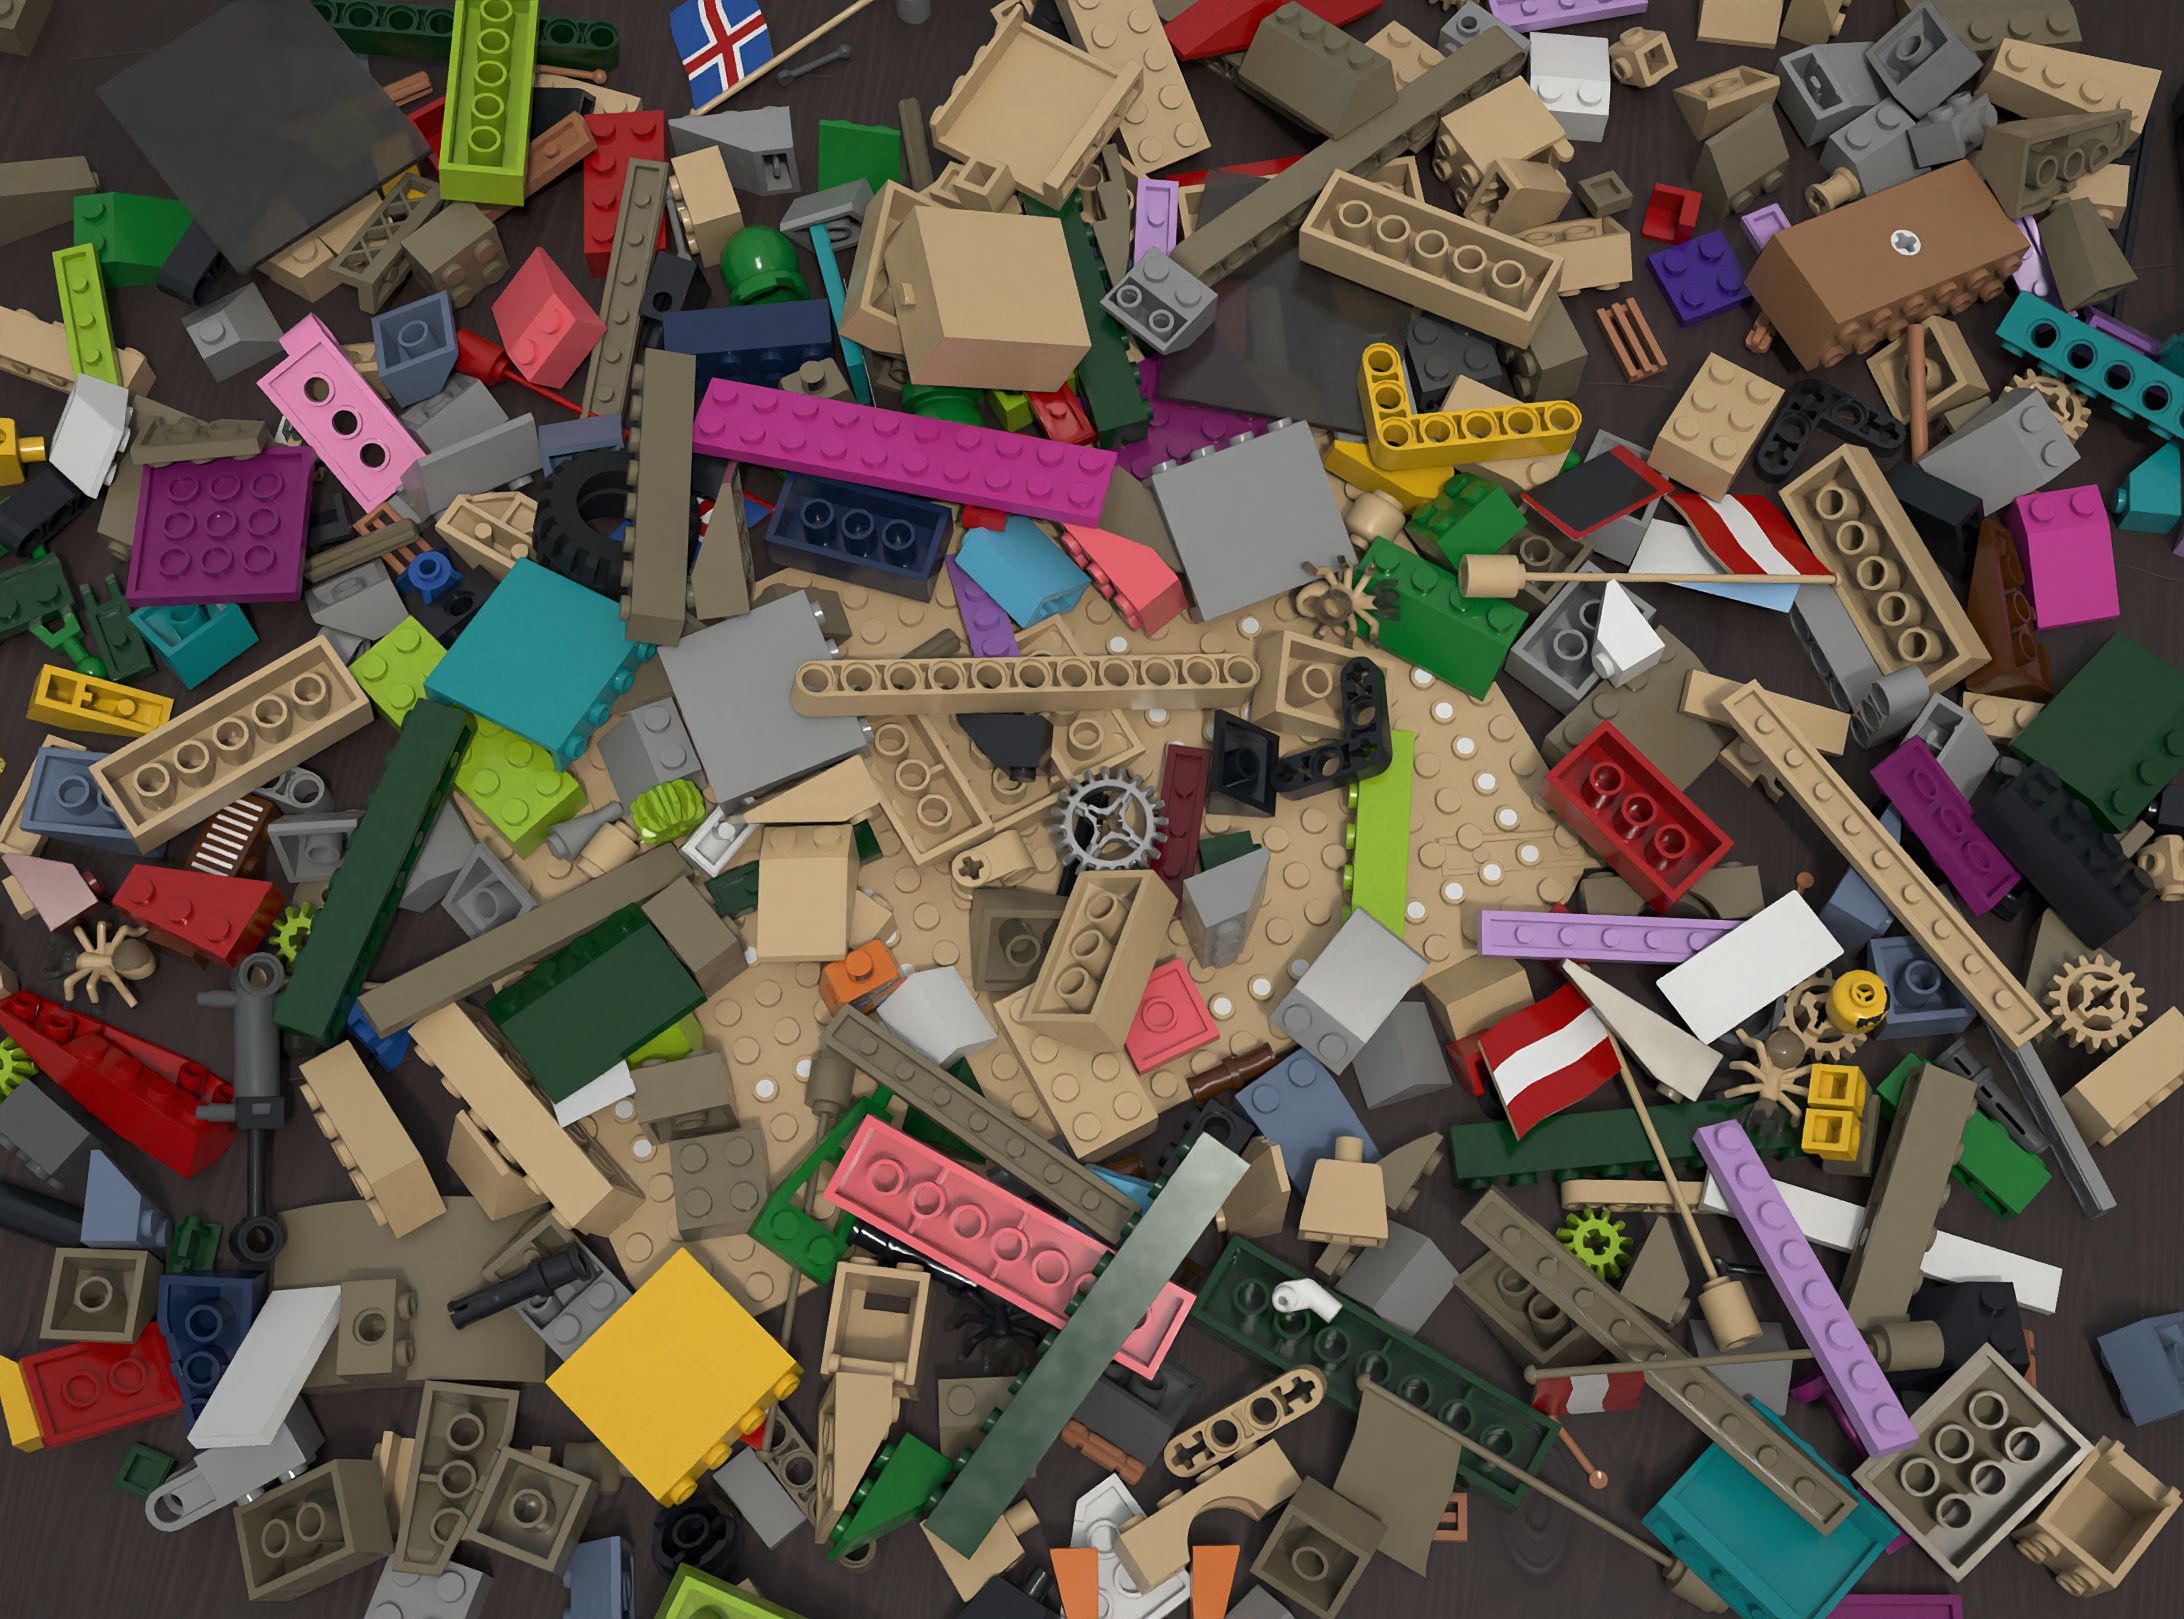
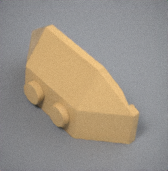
M519 491L493 492L473 496L471 494H458L435 525V530L472 569L480 564L499 584L521 556L538 564L536 551L532 546L533 525L538 502Z

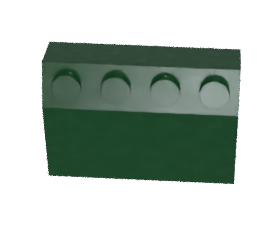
M2119 630L2115 631L2007 746L2027 767L2038 760L2043 766L2051 768L2059 776L2062 787L2074 800H2079L2088 807L2092 814V819L2105 833L2111 835L2120 834L2184 766V674Z
M632 902L623 909L612 913L606 921L587 934L577 937L568 947L549 960L538 964L532 972L519 981L500 990L484 1006L556 1105L600 1077L708 1000L655 928Z

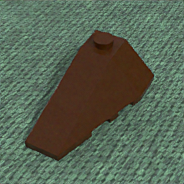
M1990 518L1981 521L1966 616L1992 660L1962 679L1967 689L1976 694L2009 699L2052 698L2056 692L2050 656L2046 644L2037 645L2030 623L2038 620L2034 606H2029L2026 597L2021 593L2019 587L2024 584L2025 576L2011 531Z

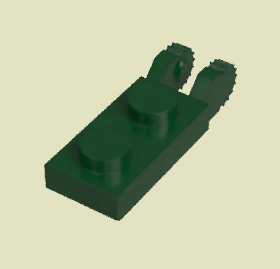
M111 573L105 576V584L113 600L100 605L98 594L89 583L80 586V590L87 607L85 613L110 680L113 683L125 685L157 671L144 638L127 618L134 613L133 608L125 599V593L117 576Z

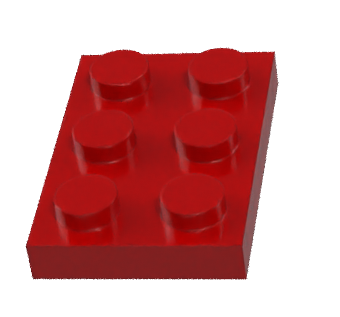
M157 1321L147 1324L135 1344L78 1342L20 1359L18 1367L45 1452L182 1412L184 1404L177 1379L172 1377L169 1363L172 1361L165 1336L161 1337Z

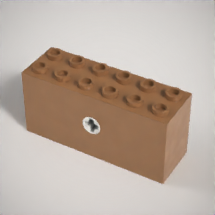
M1965 158L1773 233L1744 284L1806 371H1809L1821 365H1824L1825 368L1831 367L1842 360L1844 356L1853 352L1857 354L1865 353L1875 346L1877 342L1888 338L1889 341H1894L1907 332V325L1920 324L1932 315L1941 317L1950 312L1956 315L1966 310L1976 301L1982 299L1984 302H1988L1994 299L2004 290L2005 286L2003 283L2022 266L2021 259L2031 247V244L2015 222L2008 218L2000 202Z

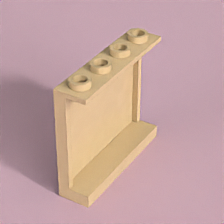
M1017 3L1009 16L1005 15L1000 19L995 29V35L989 44L979 48L975 55L973 66L965 76L961 75L956 80L951 96L944 106L939 105L933 112L929 124L932 131L933 147L964 163H967L975 152L1008 164L1016 183V190L1060 211L1143 92V66L1129 60L1124 68L1120 70L1025 22L1023 6Z

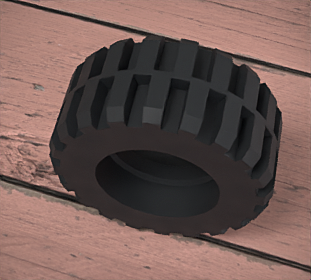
M609 447L596 448L592 454H589L586 450L573 455L571 461L568 459L562 461L554 468V472L546 477L539 494L533 525L532 546L536 551V560L540 566L620 603L621 595H627L628 587L620 586L623 560L629 561L630 553L622 552L623 541L600 535L584 521L594 517L611 516L631 522V519L624 518L627 492L633 493V486L626 485V475L629 459L635 460V454L628 452V448L621 447L619 451H610ZM691 488L687 573H689L702 521L699 516L700 507L696 497L691 495Z

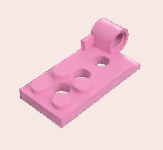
M311 312L279 338V342L289 354V357L256 383L304 440L312 446L316 454L362 508L369 513L396 492V488L402 484L400 476L417 459L428 455V453L352 364L353 360L342 349L328 327ZM320 377L328 383L330 391L324 401H315L309 397L306 386L311 378ZM341 410L350 411L357 418V428L351 434L341 433L335 427V415ZM376 443L383 448L385 460L382 465L370 466L363 460L362 450L366 444Z

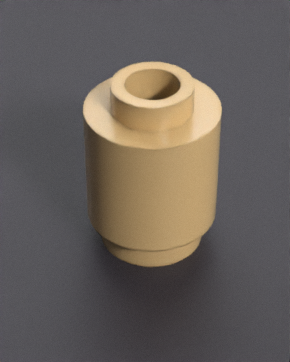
M617 821L614 826L605 822L580 852L579 855L582 858L576 864V867L593 880L630 862L640 850L634 843L639 836L620 821Z

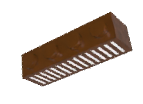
M251 794L243 796L209 817L182 870L257 880L263 870V858L272 844L267 832L268 824L283 815L274 803ZM150 930L145 938L159 953L202 970L206 969L210 961Z

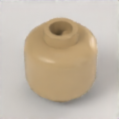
M1375 489L1373 493H1361L1343 520L1347 532L1351 535L1349 538L1352 546L1367 554L1378 535L1393 543L1406 522L1405 516L1401 512L1404 506L1394 497L1379 489Z

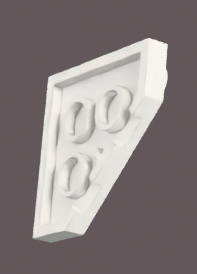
M1113 1473L1077 1500L1070 1547L1096 1546L1098 1548L1099 1619H1163L1190 1598V1575L1184 1568L1182 1572L1142 1597L1111 1547L1121 1535L1118 1528L1123 1523L1139 1513H1142L1145 1519L1148 1517L1116 1473ZM1061 1606V1619H1066L1064 1610Z

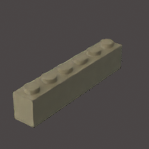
M1928 1063L1909 1070L1838 1294L1864 1340H1866V1337L1876 1324L1910 1322V1314L1906 1313L1911 1296H1914L1919 1291L1923 1281L1924 1271L1920 1267L1925 1252L1932 1248L1937 1236V1227L1934 1226L1938 1209L1943 1208L1950 1194L1951 1185L1947 1183L1951 1167L1958 1163L1963 1153L1964 1141L1960 1140L1964 1125L1970 1122L1977 1107V1099L1974 1098V1093L1978 1083Z

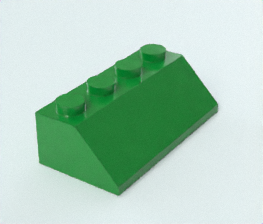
M1378 535L1352 579V589L1354 590L1364 575L1366 568L1370 566L1375 568V573L1362 592L1371 596H1377L1372 601V604L1377 609L1364 610L1379 622L1378 639L1372 640L1370 638L1369 624L1354 612L1358 626L1356 635L1483 702L1504 667L1510 649L1521 638L1529 613L1500 598H1462L1459 591L1458 576ZM1347 619L1335 623L1348 631Z

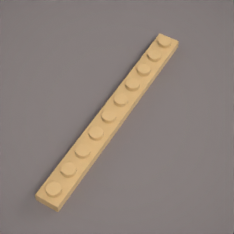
M1753 679L1720 703L1718 707L1720 713L2013 1053L2053 1023L2043 1009L1756 679Z

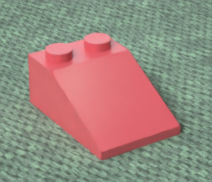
M538 246L491 307L506 353L528 382L562 389L608 329L546 251Z

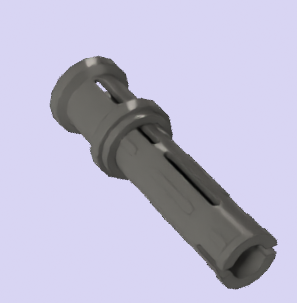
M1963 1036L1932 1061L1936 1067L1942 1066L1948 1072L1978 1083L1974 1093L1977 1103L1992 1119L1998 1121L2007 1129L2010 1134L2009 1138L2021 1149L2029 1150L2038 1156L2052 1144L1992 1079L1995 1074L1992 1072L1991 1066H1984L1965 1046L1967 1040ZM1954 1058H1959V1060L1969 1069L1971 1074H1966V1072L1956 1063ZM1982 1086L1990 1092L1991 1098H1988L1980 1089ZM1996 1103H2000L2025 1131L2024 1134H2021L1996 1107Z

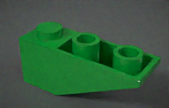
M906 1432L896 1447L888 1442L873 1464V1467L879 1470L874 1481L866 1477L851 1499L853 1503L858 1505L853 1515L851 1516L844 1512L829 1535L836 1542L826 1558L833 1562L917 1519L935 1490L943 1483L954 1463L908 1432Z

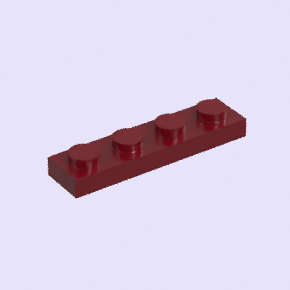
M1169 744L1160 799L1164 801L1165 807L1158 813V817H1167L1169 823L1168 826L1156 828V832L1167 835V841L1165 844L1154 843L1153 847L1159 850L1161 856L1158 860L1151 859L1150 870L1156 872L1178 899L1173 916L1181 917L1183 880L1194 876L1212 750Z

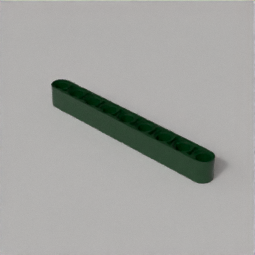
M263 0L260 5L265 38L274 46L450 61L455 8L367 0ZM540 15L537 63L590 72L602 69L606 73L613 71L618 66L620 61V34L617 27L612 23L603 20Z

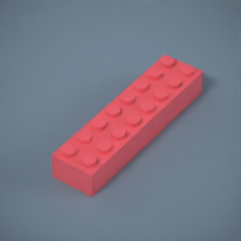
M872 1114L866 1115L822 1195L823 1198L1061 1331L1070 1319L1063 1311L1079 1289L1088 1294L1097 1282L1098 1278L1091 1274L1100 1259L1107 1250L1114 1255L1119 1251ZM1169 1279L1113 1359L1152 1381L1191 1309L1197 1293Z

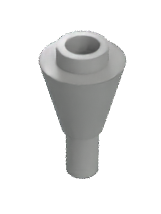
M614 800L593 814L589 813L548 826L550 836L545 839L548 848L558 860L565 858L569 863H573L605 822L612 823L624 815L623 809Z

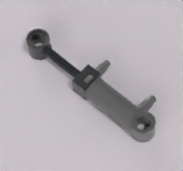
M265 952L253 953L233 967L229 978L232 990H210L209 992H198L196 994V1004L198 1006L234 1008L233 1099L229 1100V1103L198 1105L195 1109V1118L210 1122H229V1132H247V1217H243L242 1221L234 1226L228 1241L230 1252L240 1262L247 1264L270 1261L279 1254L284 1243L283 1230L278 1222L270 1217H266V1132H276L284 1129V1097H280V1028L272 1022V1018L274 1016L273 1005L277 995L280 993V987L283 984L285 974L279 959ZM250 966L259 967L266 974L267 980L264 988L254 987L248 981L247 972ZM252 1228L260 1229L266 1237L265 1247L259 1253L253 1252L247 1246V1234Z

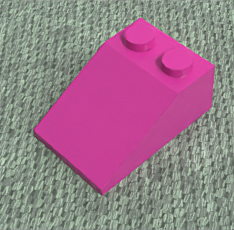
M2097 484L2015 497L2001 520L2004 528L2011 531L2025 576L2022 588L2029 606H2034L2038 620L2033 621L2036 632L2117 619L2120 616L2110 525Z

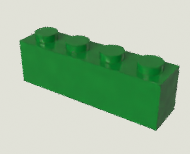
M1911 1052L1872 1093L1880 1097L1879 1113L1891 1124H1893L1909 1070L1924 1063L1933 1065L1924 1058H1917ZM1976 1109L1970 1122L1964 1125L1960 1140L1964 1141L1963 1153L1958 1163L1951 1167L1949 1175L2003 1223L2007 1224L2027 1206L2053 1176L2045 1169L2046 1166L2040 1157L2029 1150L2021 1149L2009 1138L2010 1134L2002 1124L1994 1119H1987Z

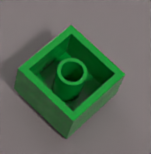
M1465 471L1463 474H1457L1449 479L1443 486L1444 491L1432 502L1419 506L1413 512L1412 520L1404 526V529L1431 563L1458 576L1459 563L1463 554L1493 555L1528 522L1499 484Z

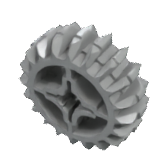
M1102 766L1101 780L1095 781L1092 771L1088 769L1084 771L1086 786L1082 787L1074 778L1069 781V786L1075 793L1073 797L1066 792L1060 791L1058 793L1057 799L1067 807L1066 809L1052 808L1051 816L1063 820V824H1053L1049 827V831L1053 835L1064 834V838L1056 841L1053 844V848L1055 851L1069 848L1070 852L1064 856L1062 864L1068 866L1077 859L1080 862L1075 872L1077 877L1079 873L1086 871L1087 867L1094 871L1132 870L1131 866L1136 865L1139 870H1149L1148 863L1143 859L1144 855L1155 860L1160 858L1161 853L1151 844L1152 842L1158 844L1166 843L1167 835L1155 832V828L1168 826L1169 819L1163 816L1154 817V813L1161 811L1165 807V803L1163 800L1149 803L1148 799L1156 792V788L1153 785L1148 786L1143 792L1137 789L1142 782V775L1136 774L1131 784L1124 782L1126 768H1119L1117 780L1109 779V767ZM1112 791L1121 793L1119 798L1108 808H1098L1092 804L1089 806L1083 802L1089 796L1099 792ZM1132 801L1139 806L1145 819L1146 832L1144 839L1136 835L1135 831L1127 826L1124 820L1125 813ZM1118 808H1121L1117 816L1119 821L1116 824V827H1121V833L1110 831L1107 836L1104 835L1099 844H1096L1100 838L1101 833L1099 831L1102 825H1096L1097 819L1101 818L1107 821L1111 816L1115 815ZM1074 813L1083 817L1084 821L1094 831L1093 838L1086 851L1082 850L1073 835L1072 819ZM1111 843H1120L1126 847L1130 846L1135 850L1129 856L1119 860L1105 861L1097 859L1099 853Z

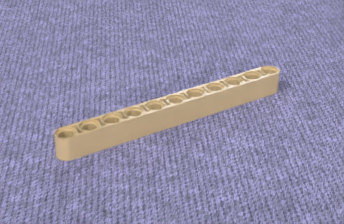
M1240 653L818 660L806 662L799 667L792 684L789 701L797 713L808 717L1229 708L1245 703L1260 678V668L1252 657ZM1190 678L1197 680L1200 684L1192 682ZM1232 678L1239 680L1240 683L1233 681ZM1148 679L1155 680L1159 685L1151 683ZM1064 680L1071 681L1077 687H1072L1066 684ZM1107 680L1114 681L1118 686H1113ZM1021 681L1029 682L1035 688L1027 687ZM979 682H985L993 689L985 688ZM936 683H943L950 688V690L942 689L938 687ZM892 684H900L904 686L907 690H899L895 688ZM848 685H858L864 691H855ZM804 686H814L818 688L820 692H811L807 690Z

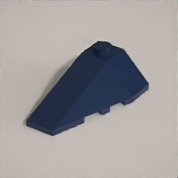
M211 1269L162 1273L159 1275L157 1323L161 1337L165 1336L172 1361L169 1363L172 1377L177 1379L184 1404L182 1413L188 1434L191 1432L266 1303L268 1271ZM192 1445L194 1456H196L203 1448L196 1449Z

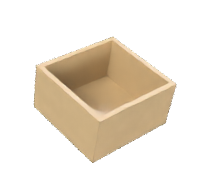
M914 205L883 254L912 384L1057 392L1092 347L1060 218Z

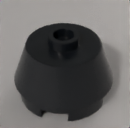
M707 1493L708 1497L686 1500L679 1505L674 1503L669 1509L665 1507L658 1514L654 1522L657 1530L653 1538L651 1550L653 1562L664 1577L672 1581L681 1562L724 1581H727L735 1573L742 1557V1523L737 1511L729 1503L713 1494Z

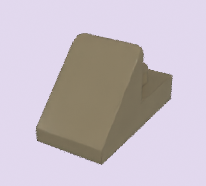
M550 1210L524 1224L519 1230L518 1237L482 1267L481 1273L494 1284L526 1270L528 1263L533 1258L540 1257L543 1260L566 1250L567 1244L572 1241H576L580 1247L583 1245V1242L571 1230L563 1227Z

